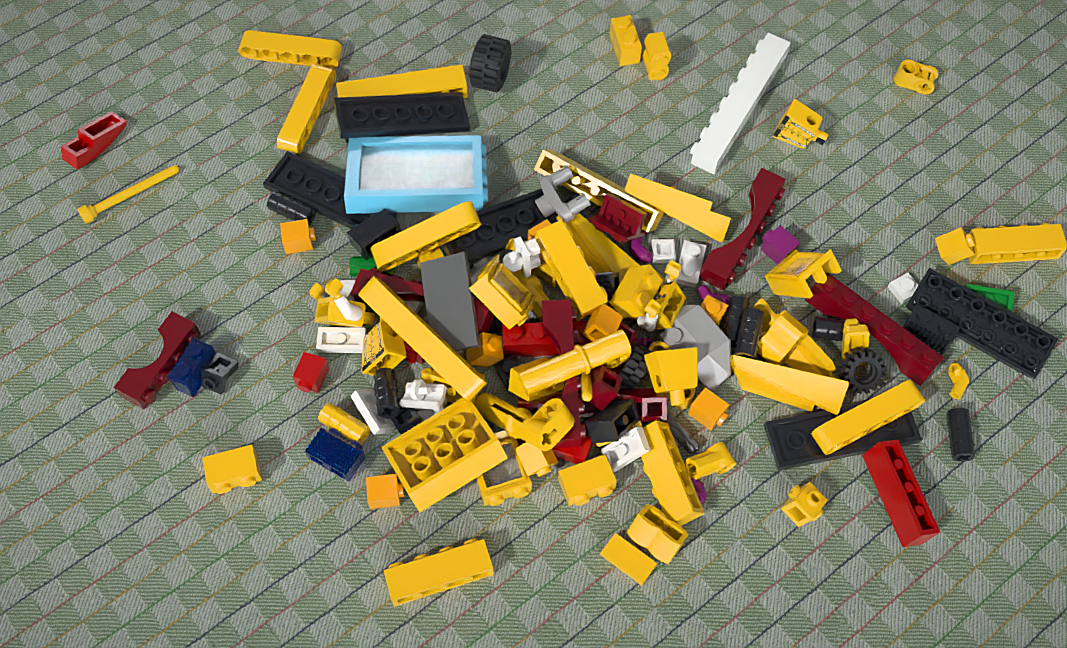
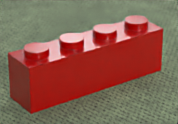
M588 321L573 322V330H578L580 346L593 342L582 335ZM543 322L523 323L520 326L516 324L510 330L502 324L504 358L514 353L516 357L560 356L552 341L543 333Z
M899 440L878 442L864 453L862 457L902 547L922 545L941 533Z

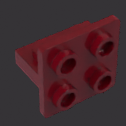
M609 193L605 195L599 214L590 217L588 222L595 225L597 230L607 232L613 235L616 241L624 243L647 234L642 227L648 213Z

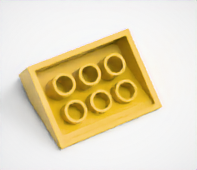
M464 397L382 446L385 455L419 512H422L507 459L499 440L472 401H468Z

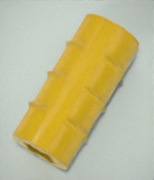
M330 402L322 408L318 415L319 422L358 446L364 443L370 433L368 425Z

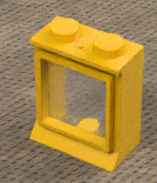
M831 249L825 254L794 250L769 271L765 278L774 295L811 298L813 294L805 281L810 275L813 276L817 283H825L827 280L825 272L840 273L842 270Z
M498 254L480 270L481 273L477 276L478 280L469 289L510 330L516 324L520 326L528 319V313L534 307L532 303L536 295L532 296L531 292L503 263L500 264Z
M506 430L494 434L499 440L507 459L475 478L484 506L489 504L490 506H497L502 504L505 499L511 497L516 499L522 498L532 491L530 477L527 476L515 450L518 447L517 440L509 436Z

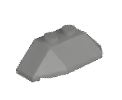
M683 305L672 328L657 329L659 335L672 350L697 347L698 379L711 391H714L731 375V340L700 305Z

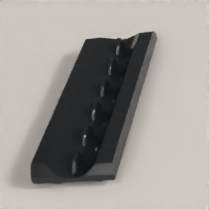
M930 267L905 306L912 312L915 306L919 304L960 326L961 328L956 335L957 338L1032 379L1037 377L1058 341V338Z

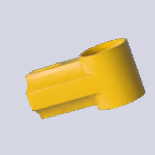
M724 442L716 443L705 452L689 457L685 461L689 476L695 480L715 472L717 475L723 474L737 464Z

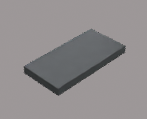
M461 252L421 262L420 267L428 325L456 352L481 346L473 292L469 289L472 283L467 253Z

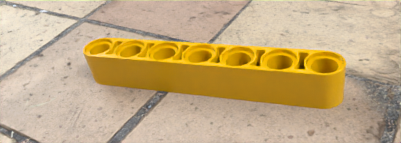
M373 276L358 293L389 326L465 399L472 401L487 384V381L378 277Z

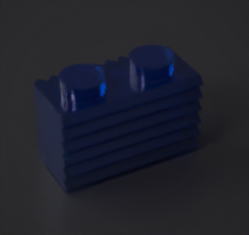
M192 338L191 342L188 343L189 346L183 351L184 354L181 355V358L175 363L176 366L170 371L171 374L168 375V379L177 391L195 397L201 387V368L216 355L213 346Z
M321 427L305 449L308 459L349 482L366 458L362 450L363 447L354 440H350V442L342 439L343 436L335 429L330 428L328 431Z

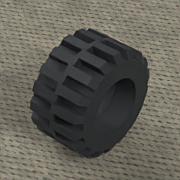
M483 34L479 38L470 63L469 78L472 87L495 93L500 91L505 83L511 61L510 40Z

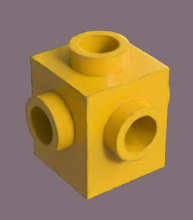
M808 482L801 487L800 485L793 487L787 494L789 499L781 509L800 527L811 520L815 521L824 512L822 507L828 500L811 482Z

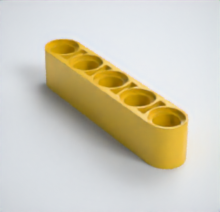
M247 30L243 33L238 52L248 59L305 66L316 64L328 68H337L343 47L335 40Z
M316 64L311 66L278 135V149L296 154L302 153L335 82V69Z
M463 202L376 243L371 247V252L378 270L387 271L480 227L481 222L473 202Z
M907 380L822 424L811 435L823 453L829 455L916 409L926 399L912 380Z

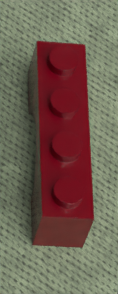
M173 311L158 328L163 338V350L160 356L146 367L128 368L113 387L120 397L142 409H145L148 404L155 400L159 389L169 381L171 373L177 365L184 361L186 353L191 346L198 342L201 334L194 322Z
M620 322L617 331L621 329L624 331L632 348L637 331ZM605 364L591 369L592 399L587 401L588 403L603 410L618 394L623 379L617 374L621 365L608 369Z

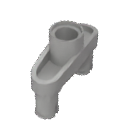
M564 165V167L551 175L547 174L540 179L544 195L535 200L545 218L556 212L565 223L574 219L576 214L591 205L584 193H581V195L568 203H563L556 190L558 186L574 177L567 165Z

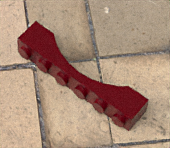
M764 168L760 169L748 195L751 204V219L748 226L733 241L710 252L701 267L699 279L721 290H724L727 283L732 284L737 275L735 269L737 266L742 267L747 258L745 252L747 249L752 250L757 241L755 235L757 232L762 233L767 223L765 218L772 216L777 206L774 204L775 201L782 199L786 191L783 188L785 178Z
M373 268L369 270L360 269L350 293L356 302L368 305L358 293L373 276H376L403 301L425 303L422 282L417 280L406 281L395 274L390 276L384 275L379 270ZM479 298L474 299L479 334L482 332L488 333L494 314Z
M825 273L827 276L826 282H816L811 288L813 296L806 298L805 301L824 315H831L845 320L857 318L860 325H866L869 333L890 353L900 372L921 387L944 357L831 274Z
M571 299L542 301L543 333L552 341L560 355L574 350V345H579L578 330H573V322H577L576 308H572ZM576 375L565 380L560 399L574 417L575 422L573 427L553 448L580 447L581 438L586 437L585 423H580L579 414H584L583 399H578V391H582L581 376Z
M654 388L619 389L618 394L612 400L613 402L614 400L621 401L622 399L630 400L632 398L642 422L667 421V396L665 392L656 393ZM578 391V399H582V391ZM555 392L530 402L518 396V408L527 409L533 416L547 401L555 398L560 399L563 392ZM583 400L584 414H579V416L592 417L600 409Z

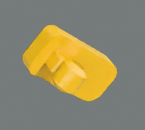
M857 318L846 319L844 323L842 340L843 360L847 358L844 356L846 352L852 354L850 349L855 348L858 350V347L869 348L870 334L868 327L860 325ZM862 362L858 366L864 365L867 362Z

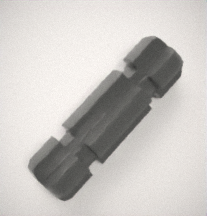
M667 412V421L661 422L668 423L672 435L681 445H685L684 448L689 454L695 453L700 448V443L695 438H691L692 434L680 421L675 420L676 417L672 412Z

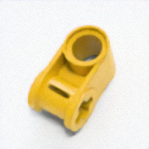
M907 59L900 64L894 76V82L900 87L908 88L921 94H930L934 91V80L938 77V70L933 66H927Z

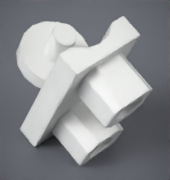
M521 237L515 238V252L507 253L503 258V264L511 272H516L523 268V276L526 279L531 277V269L541 265L538 255L541 253L540 247L535 238L523 242Z
M415 379L413 383L407 382L405 395L399 404L402 407L414 408V410L434 409L435 412H440L446 407L447 399L445 394L448 388L443 384H426L422 379Z

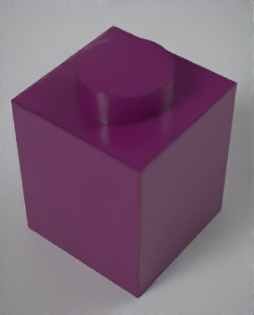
M780 225L774 231L770 229L762 238L763 244L760 250L778 265L794 250H798L800 242Z

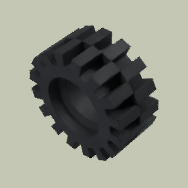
M637 342L631 348L629 359L621 364L617 373L623 378L621 384L628 389H632L640 381L641 376L643 377L645 370L648 369L644 355L652 353V351Z
M858 347V350L855 348L850 349L852 354L846 352L844 356L847 358L845 360L840 359L839 361L842 366H838L839 378L848 381V388L859 394H862V391L866 394L870 393V388L876 391L877 387L875 385L878 383L881 386L884 382L880 379H886V374L883 372L887 371L884 360L869 348ZM862 362L869 363V373L863 378H856L854 375L855 368Z

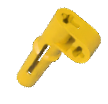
M621 329L586 345H575L574 350L518 373V377L527 396H530L583 372L587 375L591 369L605 364L608 369L617 367L629 359L631 346L626 334Z
M482 393L474 404L483 418L505 429L509 436L516 439L520 438L542 451L552 449L573 427L575 422L566 405L558 398L547 401L533 416L527 409L517 408L490 393Z

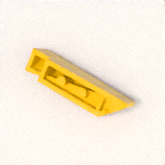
M633 174L629 175L625 187L627 193L719 242L724 240L731 218L710 211L713 202Z
M580 213L576 214L575 218L567 223L563 221L564 225L571 229L576 246H580L583 250L585 262L593 268L595 273L619 272V283H621L629 267L640 266ZM559 215L556 217L558 221L562 220Z
M761 298L752 308L764 312L762 333L764 331L768 332L771 327L769 322L776 314L766 301ZM784 310L783 312L780 313V315L786 313L787 311ZM808 334L785 361L793 369L836 378L832 374L836 369L833 361Z
M731 355L730 368L736 375L737 383L742 390L812 412L814 405L835 415L839 414L849 385L848 381Z

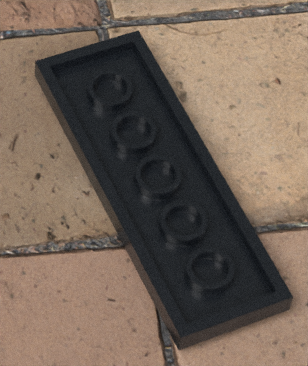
M462 92L334 98L340 139L469 132L470 129Z
M289 151L285 153L263 182L265 189L287 194V196L293 199L296 198L298 201L314 207L316 213L350 229L356 224H361L373 214H346L344 200L346 178ZM359 185V190H371ZM390 213L394 218L397 213Z
M541 188L476 211L481 222L480 227L443 244L442 247L447 256L461 252L467 253L468 263H472L506 250L505 248L511 238L521 237L523 241L528 240V230L546 219L551 224L558 222L556 218L558 214L554 212L545 218L538 208L535 200L544 195Z
M861 404L841 407L838 415L825 410L768 421L764 424L778 471L861 455L878 442L899 440L901 446L917 444L922 438L910 411L837 451L825 455L811 433L822 424Z

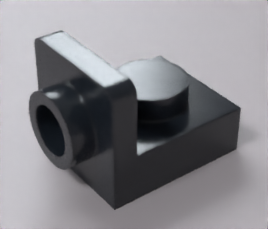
M217 353L201 368L202 387L221 395L225 391V381L238 369L239 361Z
M515 353L494 364V369L507 391L509 390L511 368L521 365Z
M402 406L399 407L398 415L391 418L400 435L422 422L414 408Z

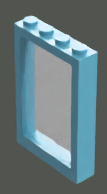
M481 135L349 138L344 192L346 214L380 212L384 208L389 213L444 212L467 201L473 202L476 211L482 210L483 202H488L487 188H483V186H487V173H482L486 172V158H482L486 157V144H481Z

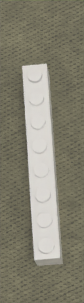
M767 33L764 40H759L755 48V54L751 53L747 60V67H742L737 83L733 82L729 88L728 97H723L719 105L720 110L713 113L709 122L710 126L704 127L700 135V142L694 143L690 154L693 155L692 165L715 174L785 60L791 42L771 33Z

